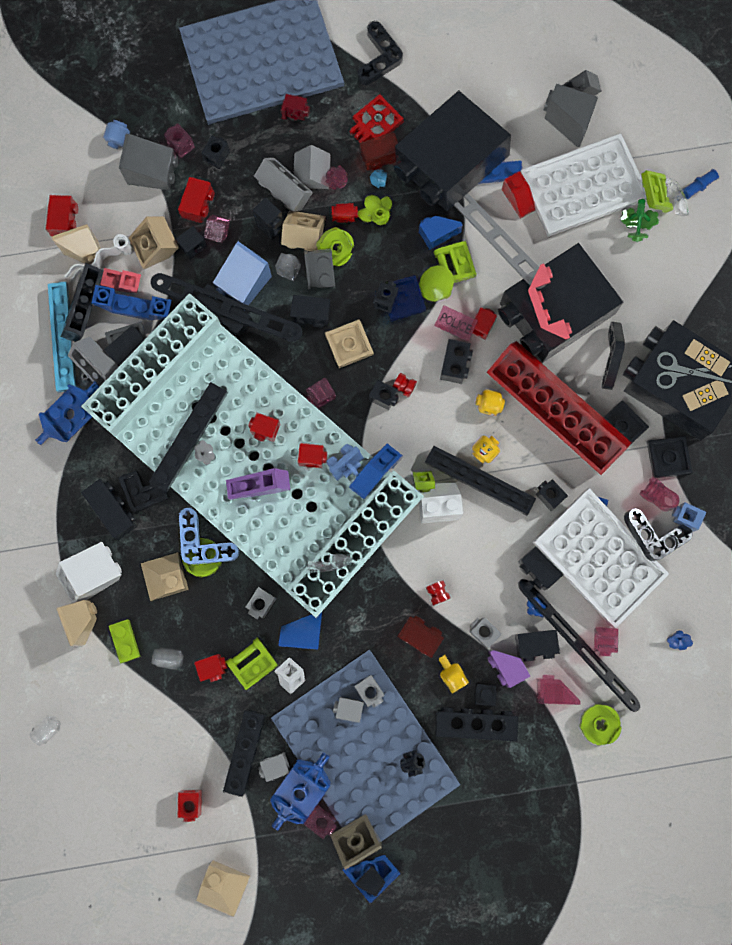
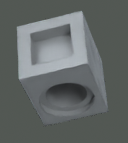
M258 587L246 605V608L249 609L248 614L256 619L259 616L265 618L276 598ZM259 599H263L265 602V607L262 610H257L255 607V603Z
M485 617L481 620L477 618L470 625L472 628L470 633L486 649L502 635ZM481 626H486L489 630V634L485 638L479 634Z
M372 675L354 686L367 707L372 705L374 708L383 702L382 697L385 695ZM371 686L376 689L377 694L375 697L368 698L365 695L367 687Z
M340 697L339 701H335L333 713H337V719L360 723L364 701Z
M285 752L262 760L260 762L261 766L258 767L261 778H265L266 782L289 774L291 771Z

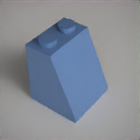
M238 241L213 284L215 289L223 296L249 305L272 276L268 262Z

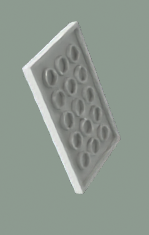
M621 134L520 171L530 186L535 209L548 237L636 205L639 199L646 200L642 177Z
M590 488L586 489L533 541L538 549L564 574L566 579L608 624L615 629L669 575L658 561H650L645 557L632 533Z

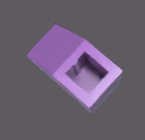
M494 650L488 652L490 655L487 657L492 668H497L499 672L497 677L502 686L506 685L507 688H511L531 677L521 658Z

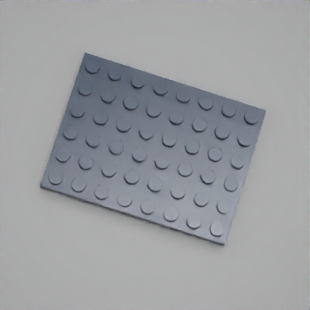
M277 0L179 28L208 125L283 104L286 94L308 97L344 86L342 74L317 0Z
M370 650L271 717L297 759L315 763L323 752L329 755L330 758L323 766V770L331 784L322 798L342 828L366 814L378 837L383 841L460 786V783ZM372 675L385 695L382 697L383 702L374 708L372 705L367 707L364 702L360 723L337 719V713H333L335 701H339L340 697L364 701L354 686ZM370 686L365 689V695L368 698L376 696L377 691L374 687ZM417 750V754H421L425 759V767L422 769L423 774L409 777L408 773L402 771L400 761L404 758L403 753Z

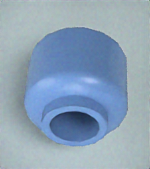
M113 120V122L107 123L103 138L108 142L107 145L109 147L118 149V147H123L125 135L130 134V131L126 124Z

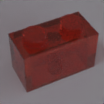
M394 132L359 143L360 154L367 171L379 169L386 164L396 163L395 146L398 144Z
M415 615L414 618L410 616L397 637L429 658H432L444 639L441 636L442 632L433 626L431 629L424 625L425 621Z

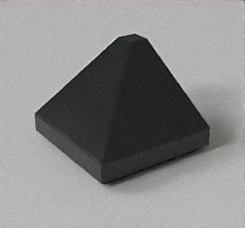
M372 866L357 881L356 885L376 897L386 882Z

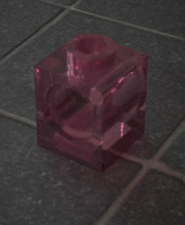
M178 123L174 127H170L164 134L167 143L181 158L195 147L192 138Z
M212 214L207 219L204 238L222 243L227 238L230 219Z
M326 378L306 389V399L317 409L336 398V394Z
M594 628V652H599V656L612 657V653H618L619 629Z
M318 804L304 822L305 826L322 839L326 835L330 836L337 827L334 824L336 818ZM318 818H325L327 826L319 827L316 824V820Z

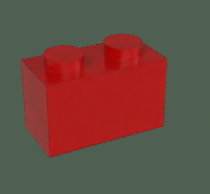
M189 177L178 208L181 218L199 223L203 222L204 217L206 218L209 212V202L214 198V190L210 182Z
M49 195L46 231L51 237L77 227L75 214H78V204L72 196Z

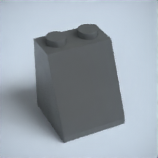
M556 83L554 91L550 90L544 107V111H547L544 119L575 146L580 147L598 97Z
M126 134L119 169L126 183L134 186L170 190L171 184H174L175 181L174 168L178 165V157L175 155L173 148Z

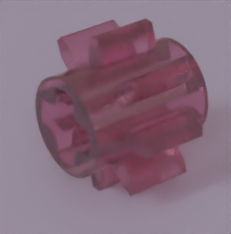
M340 165L337 168L331 167L326 172L327 180L325 182L333 190L337 187L341 189L348 182L346 177L348 173Z

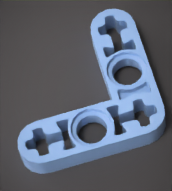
M184 508L180 512L181 556L184 562L195 565L227 562L238 558L239 548L233 543L200 545L197 512L192 508ZM187 512L194 515L193 518H190V524L192 526L195 525V528H184V525L188 526V521L184 519V516H187ZM193 531L195 533L193 541L185 540L186 532ZM221 547V551H228V547H231L235 550V553H232V557H229L228 554H221L222 558L219 559L220 551L218 548ZM210 548L216 551L213 559H207L205 556V552ZM199 549H202L201 556L203 560H200L199 556L193 557L192 561L186 557L191 550L193 553L198 554L200 553Z

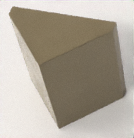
M366 814L330 835L345 870L382 848V842Z

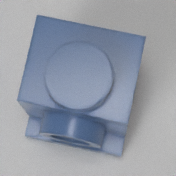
M686 502L680 504V506L676 505L672 512V516H674L673 522L691 528L692 532L699 530L706 515L705 511ZM684 514L688 516V520L683 518Z

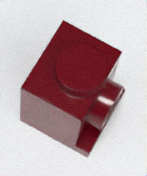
M286 94L281 108L282 117L285 120L287 117L293 120H305V117H308L310 112L307 98Z

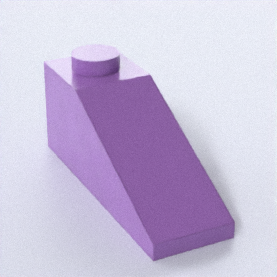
M274 468L226 480L228 499L232 500L290 490L288 470Z

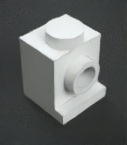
M288 658L275 670L280 685L290 694L305 682L303 669L291 658Z

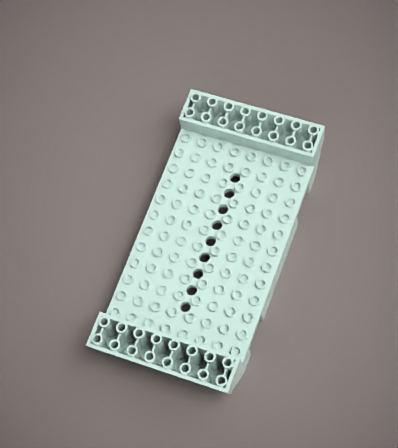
M189 293L81 407L155 472L193 411V404L200 400L209 383L212 382L226 390L228 394L215 414L217 416L216 421L208 425L199 440H204L213 447L214 460L210 464L205 465L195 458L194 448L171 487L317 618L424 496L394 470L392 472L388 471L374 490L365 499H362L349 488L356 478L353 474H350L347 478L343 476L337 481L329 471L327 463H323L322 468L299 466L298 454L300 443L324 445V451L328 452L327 460L335 456L338 461L343 457L340 451L346 444L353 448L356 446L364 457L359 462L361 466L356 469L358 473L363 470L373 456L220 324L219 319ZM256 413L280 421L281 425L274 442L266 439L262 442L253 438L254 435L250 432L249 422L252 417L256 416ZM225 426L231 428V432L227 436H223L220 433L221 429ZM243 439L245 440L244 447L236 448V440ZM253 451L259 453V458L256 461L249 460V454ZM266 464H272L276 469L288 470L290 490L232 500L228 499L226 480L261 472ZM300 489L303 492V496L300 499H294L292 497L294 490ZM315 502L317 510L315 512H308L306 510L308 503Z

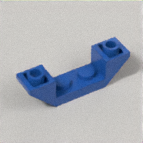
M95 285L92 304L114 314L152 321L165 319L169 315L171 300L152 296V300L116 294L114 288Z
M387 443L368 462L349 488L362 499H365L386 473L402 460L403 456Z

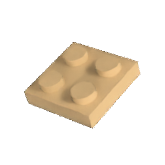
M360 319L325 333L338 368L374 355Z

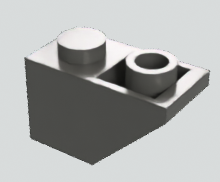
M588 70L581 72L563 84V86L594 96L602 92L598 76Z

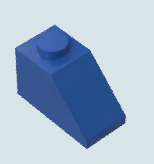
M434 216L426 218L420 223L419 234L431 250L461 233L463 225L459 221Z

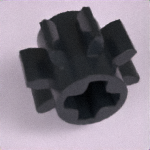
M417 750L403 753L404 758L400 761L402 771L408 773L409 777L423 774L422 769L425 767L424 757L421 754H417Z

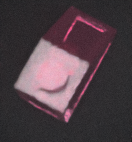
M542 675V679L537 678V703L581 705V701L560 679H555V675Z

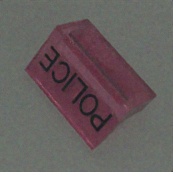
M443 305L434 326L469 342L478 321Z

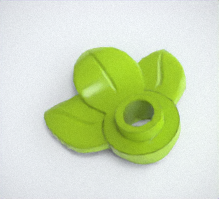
M375 195L367 196L364 200L366 208L358 211V217L365 222L374 221L378 225L386 224L390 217L391 199L388 196L383 197L381 200Z

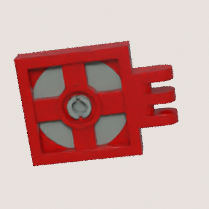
M379 94L353 115V120L357 124L349 132L352 135L355 134L354 137L357 140L360 139L359 143L361 145L370 138L378 144L404 122V119Z

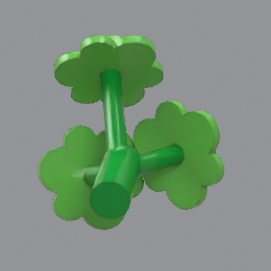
M645 199L638 200L636 212L633 208L622 211L621 222L626 224L627 228L637 227L636 232L628 233L627 237L632 238V241L639 242L643 241V238H648V234L640 233V230L645 228L650 230L659 223L657 212L652 210L644 212Z

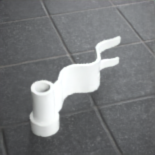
M123 234L116 235L113 239L114 246L99 249L91 265L101 269L103 260L108 256H116L121 253L127 256L131 255L133 247L130 245L129 239ZM74 264L64 276L67 278L74 269L78 268L69 280L73 282L82 271L84 265Z

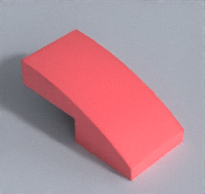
M104 268L100 286L114 288L115 291L137 293L141 274L125 270L119 272Z

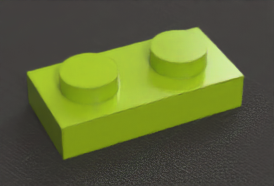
M432 471L412 472L416 490L429 492L431 489H435Z
M127 619L110 625L109 629L120 664L141 657L130 621Z

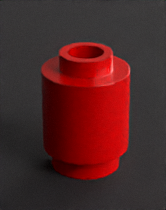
M353 203L332 206V220L337 221V223L355 222L354 218H358L357 206L354 207Z

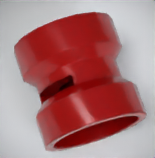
M400 373L392 387L403 392V395L409 398L417 381L414 379L409 380L405 374Z
M444 580L426 587L427 592L432 596V605L451 599L449 593L445 591L446 585Z

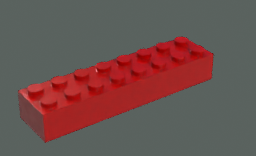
M519 342L511 343L486 372L600 475L630 446L631 442Z

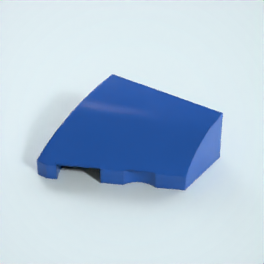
M322 612L317 618L311 614L281 626L279 646L319 649Z
M385 855L376 857L371 861L360 862L361 864L349 867L346 870L343 869L344 873L357 887V881L373 866L386 882L379 894L401 874ZM357 887L370 903L376 898L374 895Z

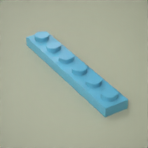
M67 282L48 284L55 386L58 393L66 392L69 389L67 387L68 384L76 386L75 363L68 357L73 341L60 337L70 308L69 289Z

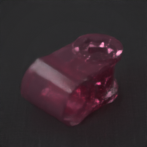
M653 477L649 479V484L639 493L645 500L665 512L677 507L680 501L679 496ZM665 497L672 500V506L665 503Z

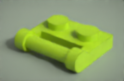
M648 170L641 173L648 207L662 210L663 213L672 211L673 205L670 203L665 183L667 181L666 175Z
M466 241L438 248L434 251L435 258H438L440 266H444L447 269L449 268L444 255H450L456 275H453L454 283L476 277L477 273Z
M258 637L253 640L254 643L237 656L226 661L245 690H248L279 666ZM259 649L261 654L239 670L237 665Z

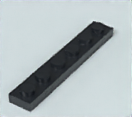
M212 382L209 383L149 480V483L168 492L228 394L226 390Z
M434 445L425 461V464L528 516L536 500L535 497Z

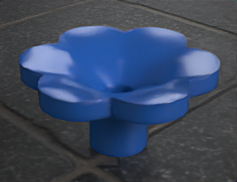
M533 597L543 607V609L546 608V606L542 604V602L537 597ZM528 600L527 613L531 616L534 614L543 618L544 616Z
M680 630L667 638V642L672 649L686 650L687 647L693 645L691 636L684 634Z

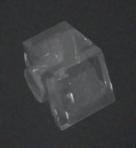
M281 253L275 267L278 275L294 281L301 264L295 256Z

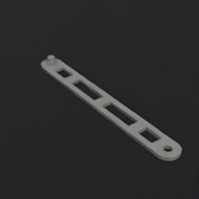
M467 193L464 198L470 204L463 208L457 202L454 206L518 274L531 285L539 269L538 265ZM477 210L494 229L486 232L470 214ZM501 235L518 255L511 258L494 239ZM525 261L533 269L529 274H526L519 266Z

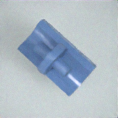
M346 444L340 450L343 457L339 461L335 456L326 461L329 471L338 481L343 476L347 478L350 474L357 477L359 473L356 469L361 466L359 462L364 457L356 446L353 448Z

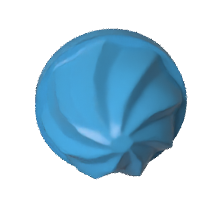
M382 169L375 170L370 175L372 185L377 188L385 187L388 173L383 172Z

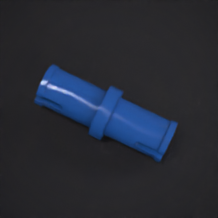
M712 169L702 177L695 178L693 183L682 189L683 196L689 199L699 191H704L709 184L719 179L718 172Z

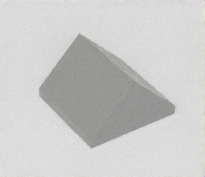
M313 145L294 153V176L308 189H329L330 154Z

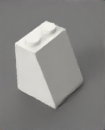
M456 482L435 484V489H431L429 492H420L424 496L419 501L421 524L460 520L462 517L461 493Z
M103 542L59 562L56 576L72 603L87 600L120 579L121 568L117 562L114 563L109 547L104 546Z

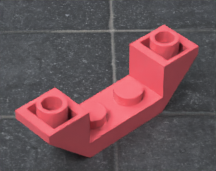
M543 263L540 265L528 289L540 328L563 339H569V334L572 333L569 322L565 323L563 319L548 325L547 321L551 320L548 310H543L541 305L544 299L541 290L537 292L536 288L549 284L551 282L550 278H553L550 267H545Z

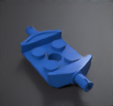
M94 381L85 390L68 384L67 387L69 389L44 413H39L43 433L35 439L39 445H42L48 438L68 442L92 418L81 406L100 387L97 382ZM70 409L74 410V417L72 419H69L67 416Z
M323 752L315 763L299 759L296 761L294 767L270 799L273 808L278 813L277 819L272 824L273 828L276 827V830H279L284 821L304 824L330 787L331 782L323 770V766L330 758L329 755ZM298 789L303 790L305 797L297 798L294 792Z

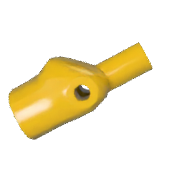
M445 655L439 658L444 668L440 676L451 693L456 692L469 683L458 663L450 664Z

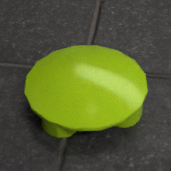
M438 265L426 270L419 282V290L422 296L428 301L434 302L448 299L451 296L454 285L452 272L446 267Z

